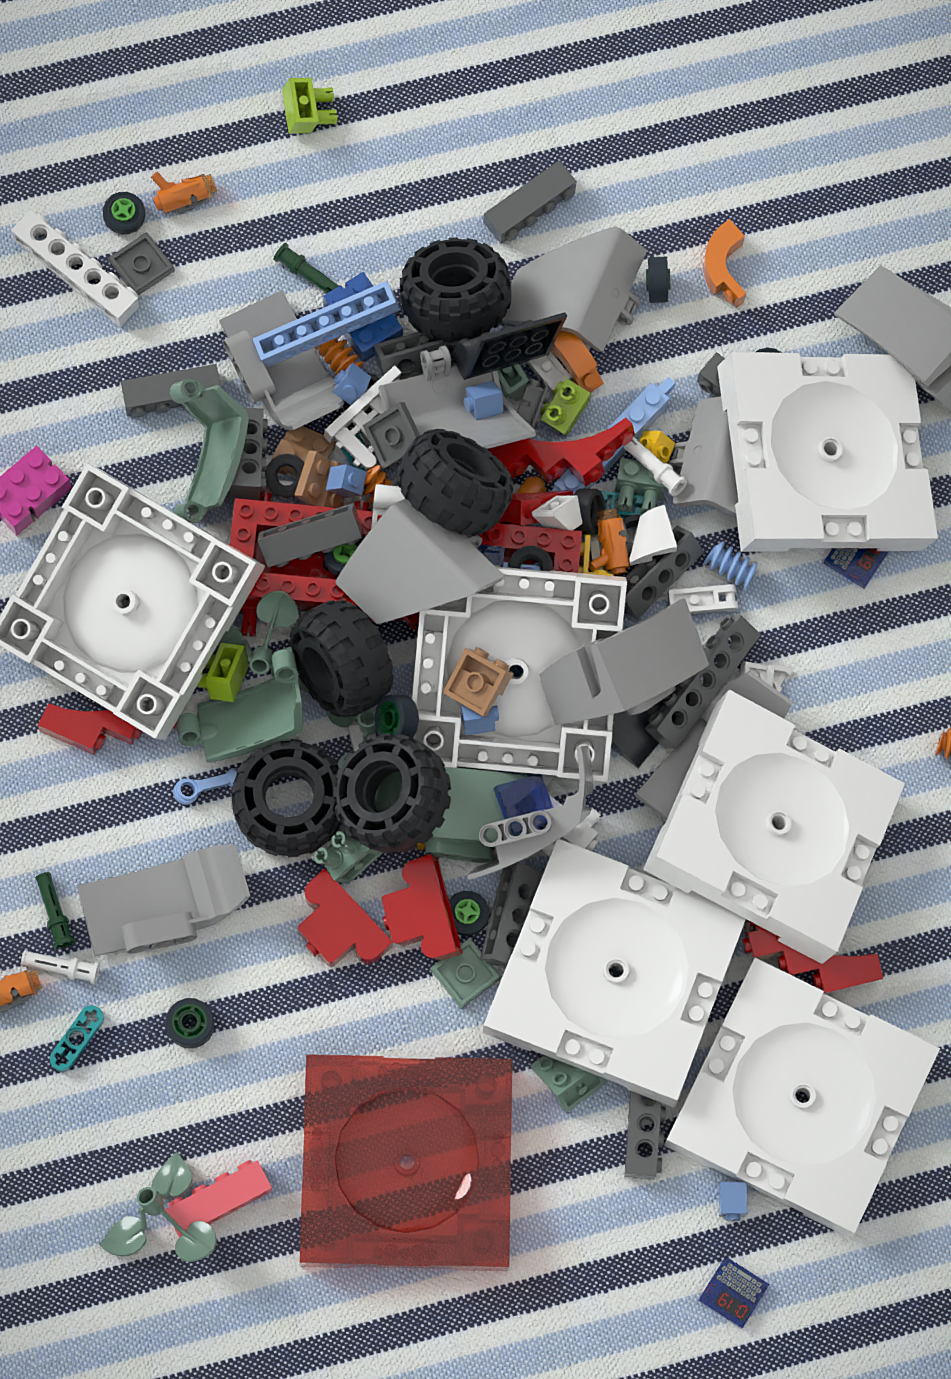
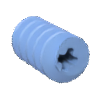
M722 541L713 547L703 566L711 562L710 570L714 571L719 567V576L728 572L727 581H731L736 577L735 586L738 587L744 582L743 591H745L757 573L758 563L755 562L749 566L748 556L741 561V552L739 551L734 556L731 555L733 547L730 546L728 549L723 550L725 542Z

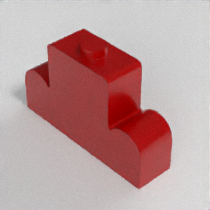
M430 854L407 862L402 869V877L410 887L382 896L386 915L383 916V921L386 929L390 930L393 943L407 946L422 941L421 950L423 954L438 961L463 954L438 857Z
M326 869L322 870L307 884L304 891L306 903L316 910L299 924L298 932L307 942L305 945L306 949L314 957L319 955L329 967H334L351 950L356 948V956L359 961L364 964H373L393 947L392 940L340 884L333 880Z

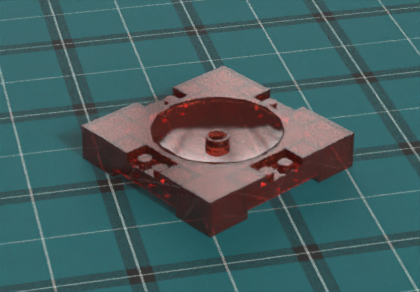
M306 1054L300 1267L508 1271L510 1259L513 1059L449 1057L417 1059L384 1058V1056ZM404 1157H410L413 1159L414 1165L410 1169H404L399 1162Z

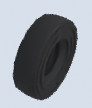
M281 454L273 458L265 471L266 484L270 491L284 498L295 497L297 485L305 464L304 461L292 454ZM284 466L292 467L296 472V480L291 485H283L278 480V471Z
M534 545L517 549L512 554L508 563V568L521 569L524 561L532 559L539 563L540 571H553V562L549 554L542 548Z

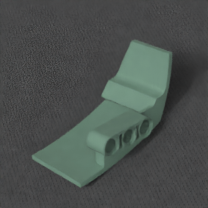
M444 767L451 783V790L448 791V795L451 796L450 808L444 812L443 818H445V821L441 828L436 827L432 832L433 837L425 843V855L431 854L439 858L474 863L493 862V847H488L481 843L479 839L480 829L493 822L530 813V776ZM400 771L388 775L380 783L375 796V805L378 813L386 811L398 800L403 786ZM514 821L511 825V831L514 835L518 836L523 831L522 824ZM489 828L486 833L487 838L495 842L498 839V832L494 828Z

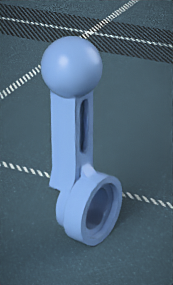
M231 768L226 774L203 780L182 779L175 785L173 795L179 803L184 805L191 804L201 792L228 785L232 787L239 768ZM181 786H191L193 795L189 797L183 795Z

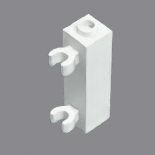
M543 774L537 784L530 780V813L563 806L545 792L553 782L552 776ZM592 809L590 815L584 821L559 839L593 851L598 844L596 841L598 832L592 827L598 822L601 814ZM543 815L536 817L535 822L545 829L548 824L546 817Z

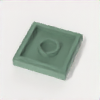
M470 938L461 944L463 954L440 960L430 968V971L460 1009L501 979V976L490 963L480 960L482 952Z

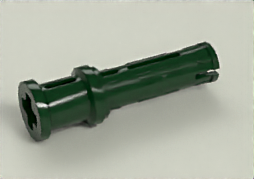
M287 243L282 244L274 255L273 260L275 262H281L290 269L292 274H300L326 294L340 286L307 263L305 256L295 253L289 248Z
M44 872L37 875L35 879L49 919L47 921V929L51 930L55 942L53 943V948L57 950L67 948L75 944L76 941L74 937H71L68 927L69 919L63 915L51 873Z

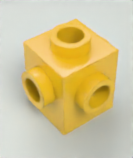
M643 431L639 441L664 464L668 463L675 442L662 431Z

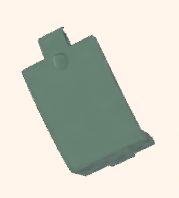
M188 378L174 383L170 388V395L173 401L183 404L188 412L205 427L200 457L185 502L177 505L173 513L193 524L200 522L209 509L222 505L240 463L249 416L247 411L220 386L216 385L206 389L198 381Z
M292 647L278 650L272 655L275 678L238 691L234 702L212 699L199 703L197 706L199 720L197 715L193 713L181 714L176 721L179 742L184 746L203 745L206 762L211 763L251 753L257 748L268 747L272 743L281 742L300 733L303 730L302 701Z

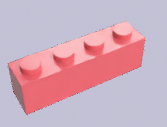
M251 1160L240 1164L237 1167L238 1171L231 1175L228 1172L223 1173L214 1179L216 1183L208 1187L203 1184L191 1191L193 1195L184 1200L182 1196L168 1203L169 1207L165 1211L187 1231L188 1227L195 1221H203L210 1225L273 1190L258 1160L253 1163ZM175 1228V1230H176V1232H177V1234H178V1236H179V1238H180V1237L182 1236V1234Z

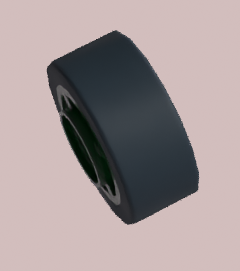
M648 257L646 291H649V302H668V290H671L667 257Z
M386 695L380 699L375 711V726L379 736L388 733L394 735L402 734L411 738L415 736L419 724V712L413 699L407 695Z
M184 998L170 1007L166 1015L165 1026L169 1037L176 1045L183 1048H197L204 1045L211 1038L214 1031V1017L211 1009L203 1001L196 998ZM187 1018L197 1020L196 1026L192 1029L185 1028L183 1022Z

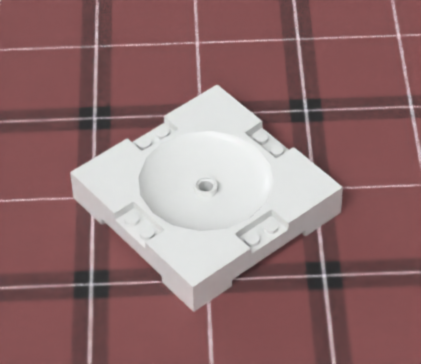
M731 352L718 365L723 412H727L738 494V502L735 504L741 552L788 551L790 548H877V551H923L938 539L928 469H923L918 434L921 417L916 382L912 377L914 374L891 355L844 354L840 358L800 357V353Z
M86 464L62 506L64 510L23 583L16 595L11 596L0 615V646L114 712L113 714L153 738L166 740L203 675L201 673L225 631L230 629L265 565L171 512L99 468ZM125 596L130 598V604L127 608L122 606V600Z
M494 565L504 575L500 582L476 594L420 611L412 699L419 712V724L413 738L431 748L445 764L444 767L479 768L580 779L576 748L588 745L593 770V781L608 782L614 714L555 725L539 674L562 657L582 646L601 638L604 640L622 631L627 587L626 577L551 570L539 571ZM476 647H479L489 653L488 658L495 662L496 659H500L509 664V668L512 665H520L523 668V673L519 676H512L503 695H498L493 706L497 705L499 720L495 721V731L465 735L461 703L442 692L465 648L475 650Z
M728 690L715 704L698 743L699 747L669 816L661 827L643 870L686 893L692 890L779 936V942L823 964L837 953L862 892L863 887L861 885L873 855L882 842L905 783L840 748L835 752L794 730L795 724Z
M558 839L484 1022L483 1033L522 1049L541 1053L623 1085L630 1091L675 1107L746 919L692 890L686 893L669 883L629 869V865ZM614 967L621 970L622 976L612 977L609 974V970Z
M754 958L664 1146L740 1182H747L748 1186L850 1238L855 1233L887 1165L888 1158L912 1111L940 1048L871 1014L868 1016L823 994L824 991ZM796 1092H804L808 1097V1101L806 1103L797 1101Z

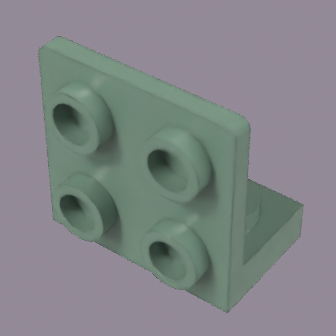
M546 1055L531 1065L532 1070L554 1093L565 1113L606 1084L605 1079Z

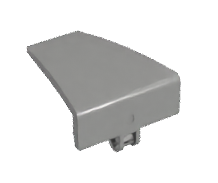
M614 226L574 240L536 258L517 270L511 283L512 297L510 309H507L506 316L501 323L521 325L528 320L536 321L566 312L567 318L561 331L575 334L598 352L604 351L616 321L624 325H631L634 320V311L641 304V301L630 292V289L646 255V249L624 230Z

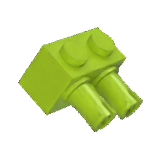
M312 78L288 79L282 89L289 134L312 133L317 124H337V115H334L337 114L336 109L317 110L316 102H333L334 93H330L333 92L332 87L313 88Z
M566 378L564 382L560 381L553 391L555 394L551 403L547 401L540 413H542L541 420L568 436L593 395Z
M221 643L216 655H211L205 666V669H210L209 672L201 673L203 676L196 687L206 688L209 691L210 699L234 702L249 667L245 646Z

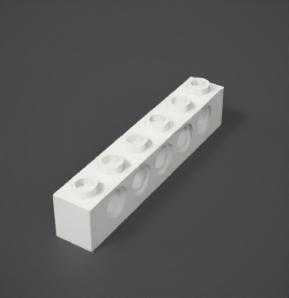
M29 211L11 229L13 240L121 327L139 308L137 293L132 288H125L121 285L118 277L112 272H105L102 269V265L95 258L89 259L84 255L83 249L78 244H71L67 241L62 231L57 228L55 230L48 225V221L41 214L35 215L32 211ZM40 235L46 236L42 241L36 240ZM56 250L64 251L61 255L53 254ZM75 264L82 265L78 270L71 269ZM92 279L100 280V282L95 285L89 283ZM109 294H118V297L115 299L107 298Z

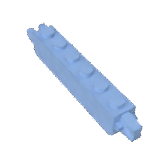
M669 377L659 386L656 383L654 385L651 383L607 429L627 418L633 424L635 432L633 437L638 439L643 431H646L666 410L672 398L669 393L675 388L676 383ZM623 445L615 451L609 460L602 462L605 471L602 473V476L626 452ZM567 470L554 483V488L551 491L571 490L574 495L576 490L591 488L596 482H591L585 487Z

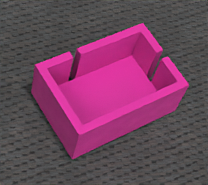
M37 445L0 476V519L16 536L33 523L29 511L30 508H32L34 516L39 518L72 489L69 478L55 464H52L50 458Z

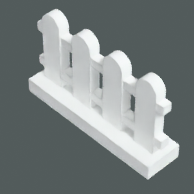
M396 366L392 367L324 431L323 437L329 443L336 439L338 442L335 446L339 450L344 447L356 459L353 462L356 467L362 465L365 469H371L376 464V457L372 454L375 452L372 445L367 449L355 435L361 431L368 438L362 425L383 413L378 387L400 380L401 371ZM371 407L373 410L367 415L365 411ZM353 423L355 427L349 431L347 427Z

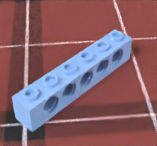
M385 281L253 338L261 361L268 368L398 312L401 309L391 286Z

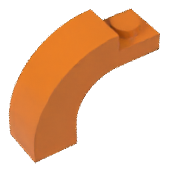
M729 219L713 233L708 242L704 256L703 272L706 284L712 294L715 296L722 290L725 300L733 303L737 308L744 303L746 292L729 274L726 268V259L743 246L745 236Z
M560 331L551 352L564 364L574 383L591 393L604 384L596 369L598 365L579 337L570 332Z

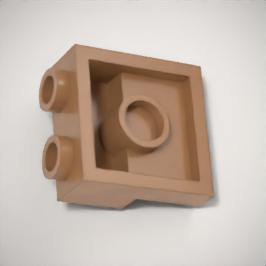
M301 426L295 430L287 431L271 460L281 454H292L298 456L305 463L309 451H317L329 460L336 441L333 440L329 443L323 437L324 435ZM284 466L278 471L280 474L287 475L288 473L296 477V472L292 467Z
M309 451L294 496L310 506L331 508L344 506L343 496L326 491L330 468L342 464L328 460L317 451Z
M476 647L475 650L465 648L442 693L481 716L487 717L497 696L503 695L514 673L508 670L510 665L500 659H496L495 662L488 658L489 653L479 647Z

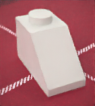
M555 496L532 511L533 517L544 528L574 530L582 524L578 496Z

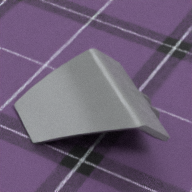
M446 346L439 347V350L431 352L425 350L420 353L424 374L383 384L378 387L383 412L399 402H405L420 435L431 429H445L446 431L460 433V435L476 441L477 444L486 449L536 436L535 430L512 408L503 394L504 413L476 420L470 412H467L464 406L466 388L494 381L501 390L498 373L494 371L464 380L457 366L451 367V358Z
M721 396L701 399L698 402L689 441L675 443L672 451V460L668 463L673 467V471L676 474L687 479L686 487L681 493L674 496L673 503L677 507L708 504L737 519L735 504L738 502L728 415L727 412H723Z
M403 499L391 505L353 553L335 583L376 624H380L476 594L500 582L504 575L477 550L482 542V538L479 535L472 536L470 534L466 536L444 529L441 525L428 520L425 515L413 508L407 499Z

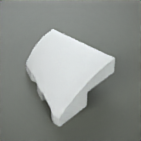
M665 505L655 507L640 516L629 558L630 565L652 561V556L677 551L676 541Z

